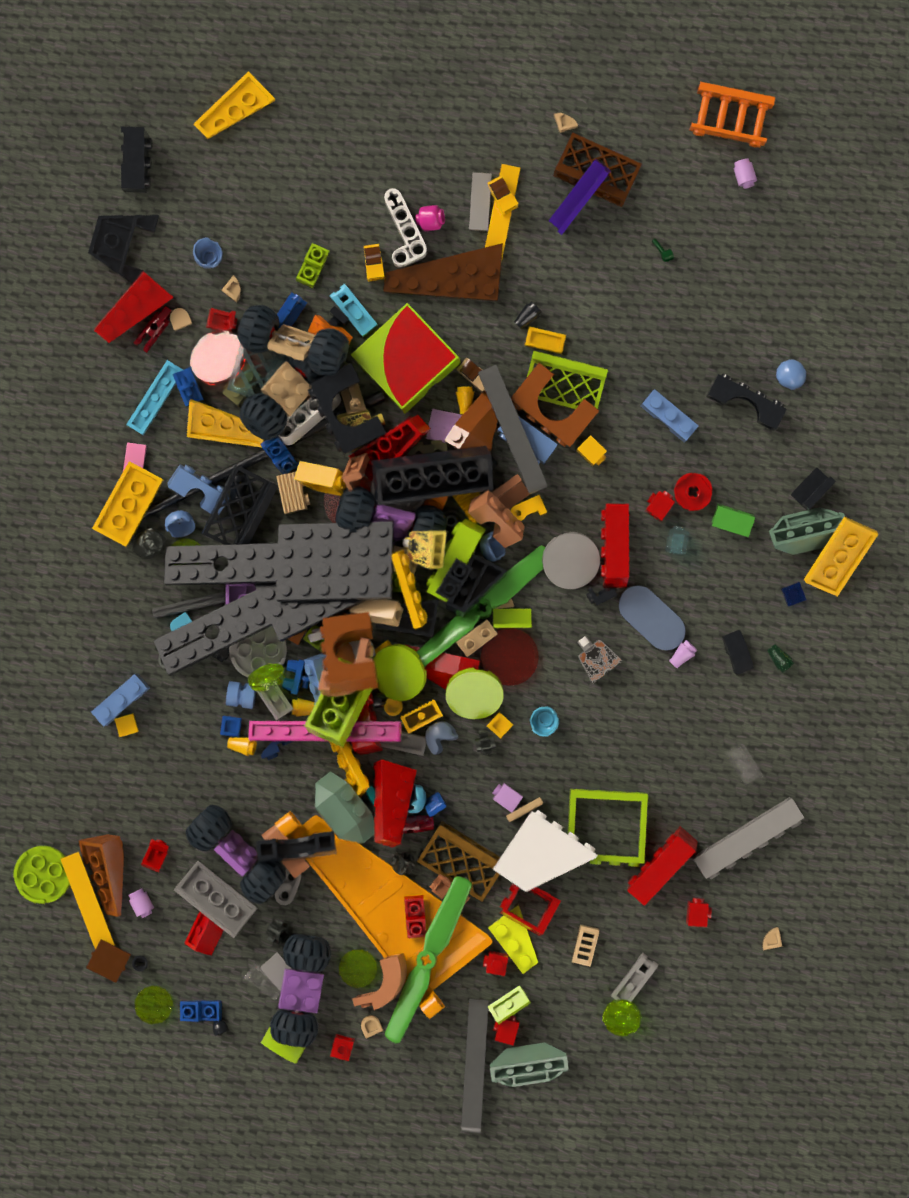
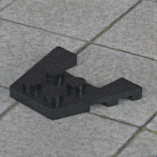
M159 215L98 216L88 254L133 284L144 271L125 265L134 229L137 227L155 233Z

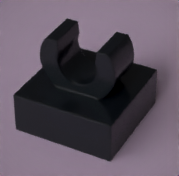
M336 306L329 311L330 315L333 316L328 322L331 326H338L341 323L345 327L349 322V318Z

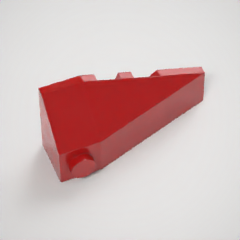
M405 644V646L412 648L415 652L420 649V647ZM441 653L427 664L424 669L427 673V679L446 690L449 680L453 675L468 668L478 670L480 660Z

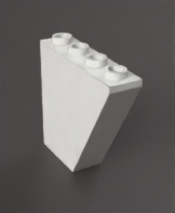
M539 810L536 813L531 811L493 870L524 891H528L595 859L597 856L594 853L595 848L588 843H585V845L579 843V837L569 832L567 835L561 831L563 828L555 821L551 824L545 820L547 816Z

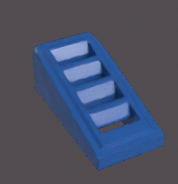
M439 792L426 799L425 808L428 815L432 817L446 808V802Z

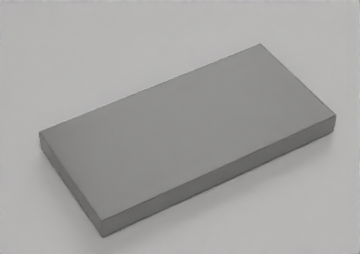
M199 861L194 864L174 889L176 893L233 938L236 937L258 909Z

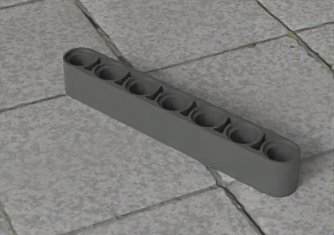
M493 365L479 371L480 380L529 494L547 488L546 480L497 366Z
M469 999L461 1132L466 1133L481 1132L489 1000Z

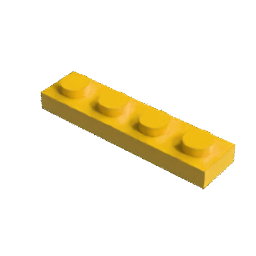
M404 549L394 552L391 556L413 627L416 629L427 623V614L421 605V595L415 586V576L410 571L409 557L405 554Z

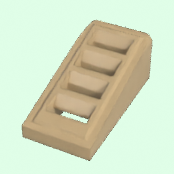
M580 924L572 963L591 967L600 931L598 928ZM583 932L592 934L593 938L583 936ZM581 940L592 942V944H583ZM579 948L590 949V952L580 951ZM578 954L588 956V960L577 958Z

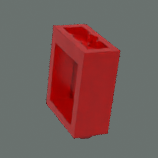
M512 883L509 891H511L509 897H505L500 904V908H502L500 914L538 936L543 935L561 901L538 887L528 890L549 903L537 926H534L508 911L520 887Z

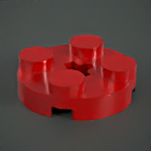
M687 473L676 482L674 498L683 509L698 511L706 507L711 500L712 485L704 475ZM690 487L698 489L696 497L693 495L689 496Z

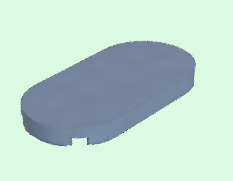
M633 586L625 590L620 596V614L654 647L661 650H672L681 644L685 637L683 621L651 590L643 586Z

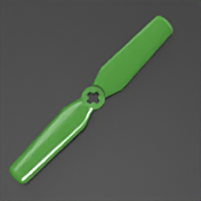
M539 546L507 571L506 576L464 617L456 615L417 651L423 666L425 667L471 631L480 619L488 618L492 614V609L507 603L543 570L542 556L545 547ZM479 606H486V612H479Z
M460 876L454 878L425 935L424 950L417 956V965L407 977L385 1031V1037L393 1043L401 1042L429 986L431 969L437 964V956L450 942L472 887V883L466 878ZM429 955L431 963L425 965V961L422 958Z

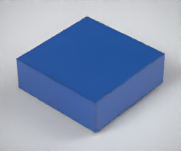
M223 716L220 735L240 737L242 718Z

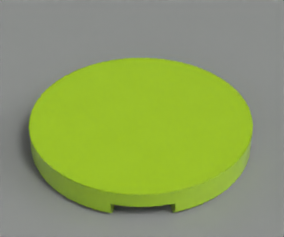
M394 644L384 647L376 654L373 661L377 671L378 689L381 693L396 701H406L414 698L422 691L426 683L427 673L418 653L408 646Z
M474 668L461 670L451 677L446 688V701L450 709L457 715L467 719L488 717L495 713L503 702L502 683L490 671L486 672Z
M36 846L25 851L17 860L13 873L19 893L27 900L38 904L50 903L63 896L70 886L60 860L66 856L51 846Z

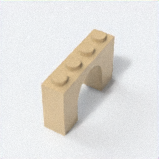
M394 546L393 553L404 549L405 554L408 555V549ZM409 560L410 571L415 574L418 563ZM387 599L366 600L349 609L351 614L369 612L372 623L396 627L399 625L403 608L398 601Z

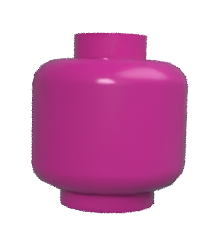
M437 205L421 207L419 214H416V223L418 226H421L423 231L439 230L442 224H445L444 211Z

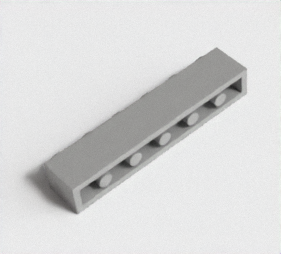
M789 797L693 856L692 859L704 878L713 879L720 874L719 871L725 867L726 869L731 868L739 858L745 859L753 854L752 850L755 848L761 849L768 845V840L775 837L777 839L784 835V830L791 827L793 829L799 826L804 816L794 800Z

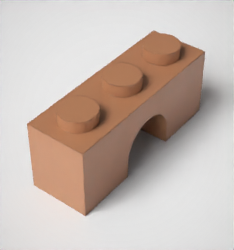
M489 490L471 499L468 513L480 525L488 521L495 522L493 537L504 548L523 539L525 527L523 523Z

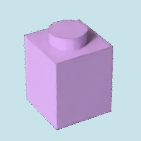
M505 783L502 786L498 784L492 792L495 795L493 800L511 813L523 798L521 794Z

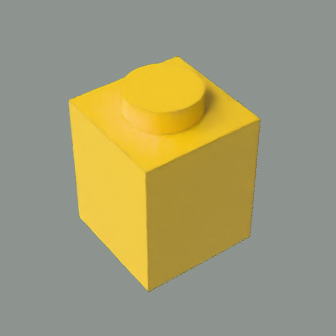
M591 435L576 450L592 466L595 463L599 466L606 459L604 454L607 451Z

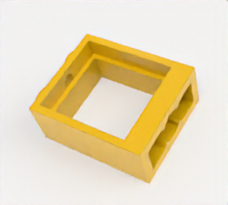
M302 461L299 462L294 480L313 491L341 496L347 488L342 478L344 472L339 469Z

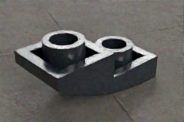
M456 558L436 593L453 602L473 568Z
M737 630L722 636L726 654L730 656L734 673L738 675L753 669V662L741 631Z

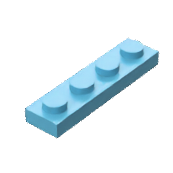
M167 360L126 425L144 435L176 385L173 374L183 369Z

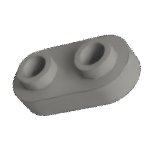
M287 869L285 870L287 877L275 892V899L279 904L288 905L293 901L301 881V874L294 880H290L288 878L290 873ZM282 892H288V898H283Z

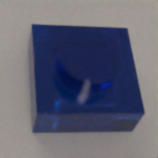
M800 582L781 589L787 607L807 600Z

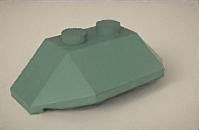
M819 507L782 516L769 531L775 549L792 555L824 548L845 517V514Z
M329 772L315 783V809L339 839L363 844L375 834L374 819L371 811L348 782Z
M547 1043L506 1048L489 1065L492 1082H499L510 1087L552 1081L563 1072L569 1070L566 1053Z

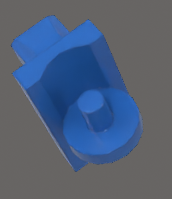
M191 367L173 374L185 406H189L190 399L198 402L204 400Z
M288 660L286 670L296 672L294 680L284 677L282 688L291 691L292 694H298L301 680H304L302 688L308 689L309 677L306 672L305 676H302L305 666L304 660Z

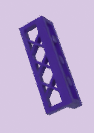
M597 159L594 160L549 219V222L559 229L557 232L561 235L611 171Z

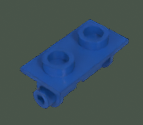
M291 292L277 313L279 328L283 324L292 327L306 306L307 302L299 295Z

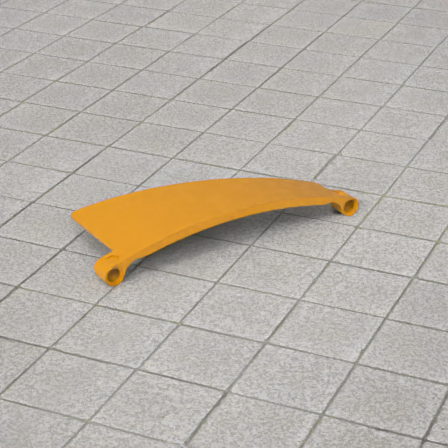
M289 811L275 822L280 832L288 839L303 838L314 833L332 831L324 819L318 815H314L302 824ZM335 835L337 854L305 859L384 958L404 953L407 965V980L409 973L417 965L416 959L418 954L424 950L425 937L407 938L404 897L423 895L426 933L442 900L405 874H397L393 870L392 865L360 843L342 840ZM461 914L448 946L437 956V964L431 969L429 986L419 1004L421 1010L429 1019L445 1007L434 989L492 944V939L487 933ZM429 955L422 958L425 961V965L431 963Z

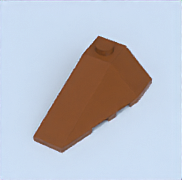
M107 834L79 840L85 865L90 864L93 871L90 877L92 881L95 880L96 884L99 885L100 889L97 894L106 914L117 917L121 916L124 852L120 836Z

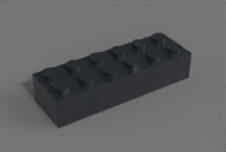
M486 446L372 461L374 497L379 506L493 490L492 458Z

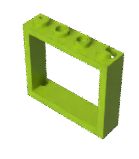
M570 789L568 834L569 832L574 834L576 798L641 801L638 857L597 854L595 859L590 860V864L600 865L601 861L609 862V865L620 866V862L628 863V866L639 867L640 863L644 864L648 794Z

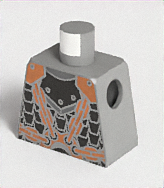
M585 635L577 641L583 649L578 658L592 683L622 662L601 640L592 643Z

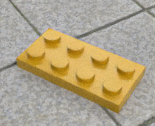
M129 461L92 529L127 547L164 480Z
M844 517L809 570L804 581L838 597L877 538V531Z

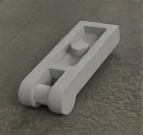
M644 953L639 956L635 964L611 994V997L625 1008L628 1007L659 965L655 961H650ZM642 965L647 967L645 973L640 970Z

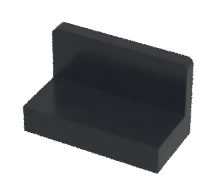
M815 468L791 493V496L806 510H809L836 481L831 476L827 477L819 468Z

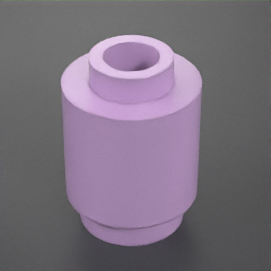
M748 158L735 162L734 172L739 187L743 186L744 189L754 186L757 178L752 162Z
M143 888L129 895V902L137 917L141 915L144 918L152 914L151 909L154 906Z

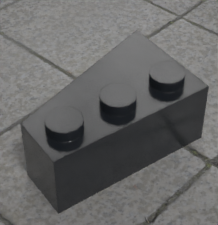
M121 126V133L124 134L123 145H121V151H123L121 188L124 192L147 193V187L150 188L151 185L148 168L151 169L152 161L148 154L149 150H152V138H149L144 127Z
M472 554L467 565L473 569L454 601L447 602L446 609L464 617L506 576L507 570Z

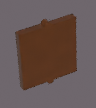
M101 939L95 951H92V957L86 968L116 983L122 971L126 969L125 965L131 954Z

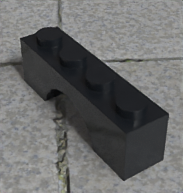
M718 374L706 397L721 405L732 399H745L754 406L757 412L758 424L772 431L777 430L787 410L783 407V403L777 400L772 402L766 399L767 396L759 391L755 393L749 390L750 387L741 382L737 384L732 381V377L726 374Z
M334 831L314 833L313 835L297 839L256 841L259 863L337 854Z

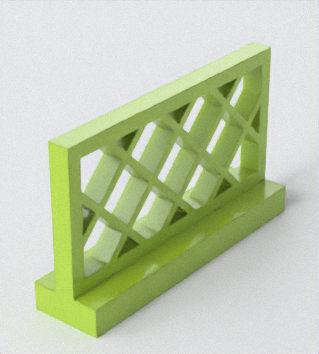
M533 351L528 375L532 372L534 363L538 364L540 362L545 367H553L550 371L560 369L565 376L556 382L551 378L553 384L542 389L540 394L543 392L545 397L538 396V400L576 409L578 405L575 404L592 395L595 400L594 406L598 409L608 369ZM564 371H568V372H572V373L566 375V373H565ZM574 373L580 374L583 382L573 387L568 377ZM583 375H584V376H588V377H590V378H588V379L585 380L584 377H583ZM592 378L600 379L599 388L591 391L587 381ZM567 379L571 389L562 394L556 384ZM585 383L590 393L580 399L575 389ZM552 386H555L560 394L554 399L548 398L545 393ZM573 390L578 400L570 404L566 402L563 396ZM560 397H562V399H563L564 402L559 401V400H557V399H559Z

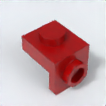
M211 308L206 328L229 333L232 329H235L237 324L236 311L229 313Z
M151 839L141 866L159 872L168 854L169 846L162 840L157 839L155 841Z

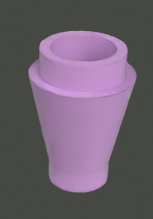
M688 640L684 643L681 642L669 661L678 668L694 657L697 649Z

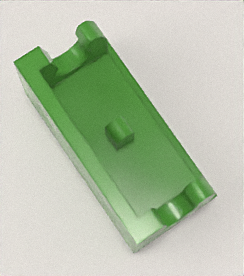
M717 504L712 519V526L749 537L755 516Z

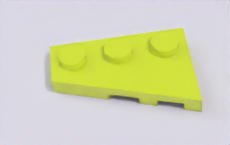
M518 904L510 912L523 919ZM502 916L488 927L522 974L538 963L526 928L505 916Z

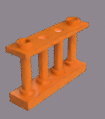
M700 82L697 94H701L702 102L697 124H691L689 131H693V134L697 136L708 134L749 143V146L755 148L765 145L767 138L761 137L765 113L768 109H772L775 97ZM712 97L720 98L721 101L716 128L705 125L709 101ZM731 101L738 102V105H740L735 131L723 129L728 103ZM750 105L757 106L758 109L753 135L742 133L747 107Z

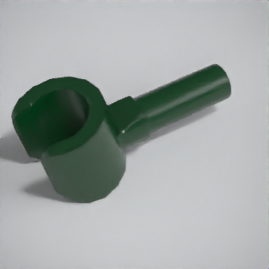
M656 238L653 239L652 242L659 250L662 260L664 262L673 260L672 250L668 249L665 251Z

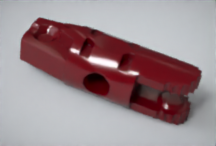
M165 306L160 313L156 312L133 343L138 346L148 335L150 340L143 349L147 353L169 325L170 321L168 319L172 310ZM154 326H158L156 330H152Z
M407 816L403 834L433 830V816Z

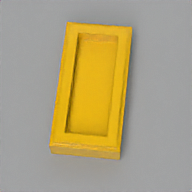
M529 326L525 346L562 354L566 335Z

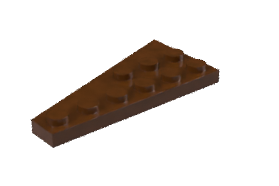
M503 243L385 272L384 293L498 301Z

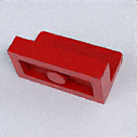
M199 911L185 944L196 952L212 955L224 930Z

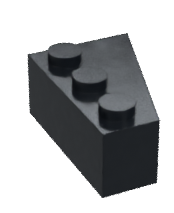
M439 599L421 602L422 608L427 614V623L420 628L414 629L406 604L401 605L403 612L398 627L376 623V628L433 637Z

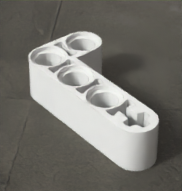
M392 188L386 191L384 199L405 243L404 246L393 252L392 260L395 267L405 268L425 258L427 248L399 190ZM391 195L397 197L396 201L398 206L396 208L393 201L390 200ZM399 212H404L407 217L404 220H399L396 218V215ZM412 229L415 231V235L407 237L404 234L405 231ZM416 246L423 248V252L419 255L413 252ZM400 254L406 257L403 263L396 261V257Z
M339 393L333 399L332 411L341 403ZM308 399L290 417H287L286 426L278 436L285 445H292L325 418H321L317 410L313 411L314 408L319 406L316 399ZM305 419L304 422L298 423L300 420ZM289 431H290V434H289V435L284 436V434H285L286 432H289Z

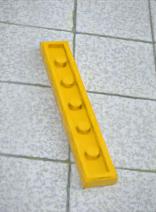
M502 164L499 176L503 177L507 187L515 197L520 167ZM494 200L485 247L503 243V257L512 211L503 216Z
M76 852L61 858L60 860L94 948L96 949L101 939L115 946L80 853Z

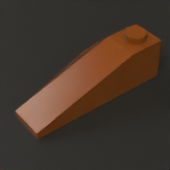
M485 390L454 424L444 441L451 450L486 446L491 451L498 420Z

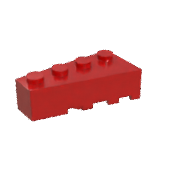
M143 271L98 323L94 331L110 343L174 297Z
M606 504L605 510H601V521H604V528H601V540H604V547H601V558H604V565H601L603 588H626L629 580V504Z

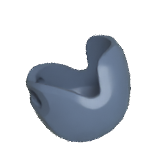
M437 721L427 728L425 739L431 753L437 755L443 751L440 741L458 739V734L450 723Z

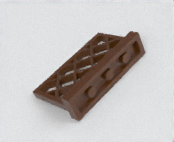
M572 132L553 176L575 186L584 175L581 169L582 166L588 164L591 166L595 159L598 161L602 160L604 166L609 170L620 168L623 176L614 179L610 171L608 174L610 181L602 182L593 195L623 207L642 164ZM572 141L581 142L583 149L574 151L571 145ZM592 149L599 150L600 157L591 159L588 151ZM585 152L588 161L579 163L576 155ZM573 156L576 165L569 167L563 164L565 158ZM612 156L616 158L618 164L609 167L606 158ZM628 164L636 167L634 173L626 175L623 166ZM625 180L627 185L626 191L618 189L616 182Z

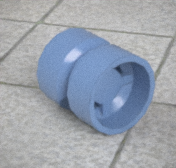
M229 681L226 705L237 707L240 704L242 708L253 709L257 685L246 683L242 686L240 682Z

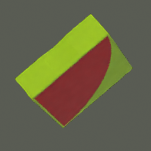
M408 303L351 354L354 361L385 391L386 395L404 414L417 404L432 386L442 381L461 363L456 353Z

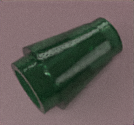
M776 644L767 650L777 670H780L782 673L794 665L793 658Z

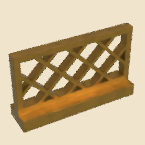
M441 821L417 862L436 874L447 877L451 883L457 874L467 872L468 879L472 883L469 894L483 902L500 875L496 872L493 877L485 878L483 871L484 868L490 867L493 869L500 856ZM438 835L445 839L447 846L436 848L435 839ZM450 848H460L463 856L452 858ZM448 849L450 859L439 861L437 851ZM434 852L437 862L428 863L423 858L427 853ZM474 857L478 859L479 866L469 868L467 858ZM464 859L466 869L456 871L453 861ZM451 862L453 872L444 873L440 864ZM480 870L482 879L472 881L470 871ZM484 883L485 890L482 895L474 891L473 884Z

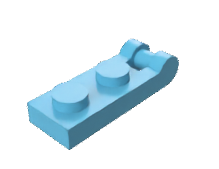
M343 284L339 291L333 292L329 296L349 318V321L361 336L364 337L378 324L349 288ZM346 295L349 299L343 303L340 299Z

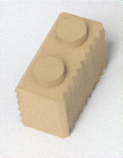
M296 472L276 476L285 515L308 510L307 505H310L308 493L304 494L303 487L305 485L294 480Z

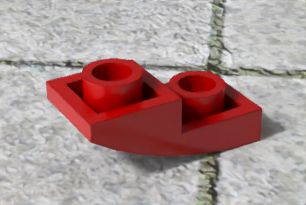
M423 895L404 897L407 938L425 937L426 921Z

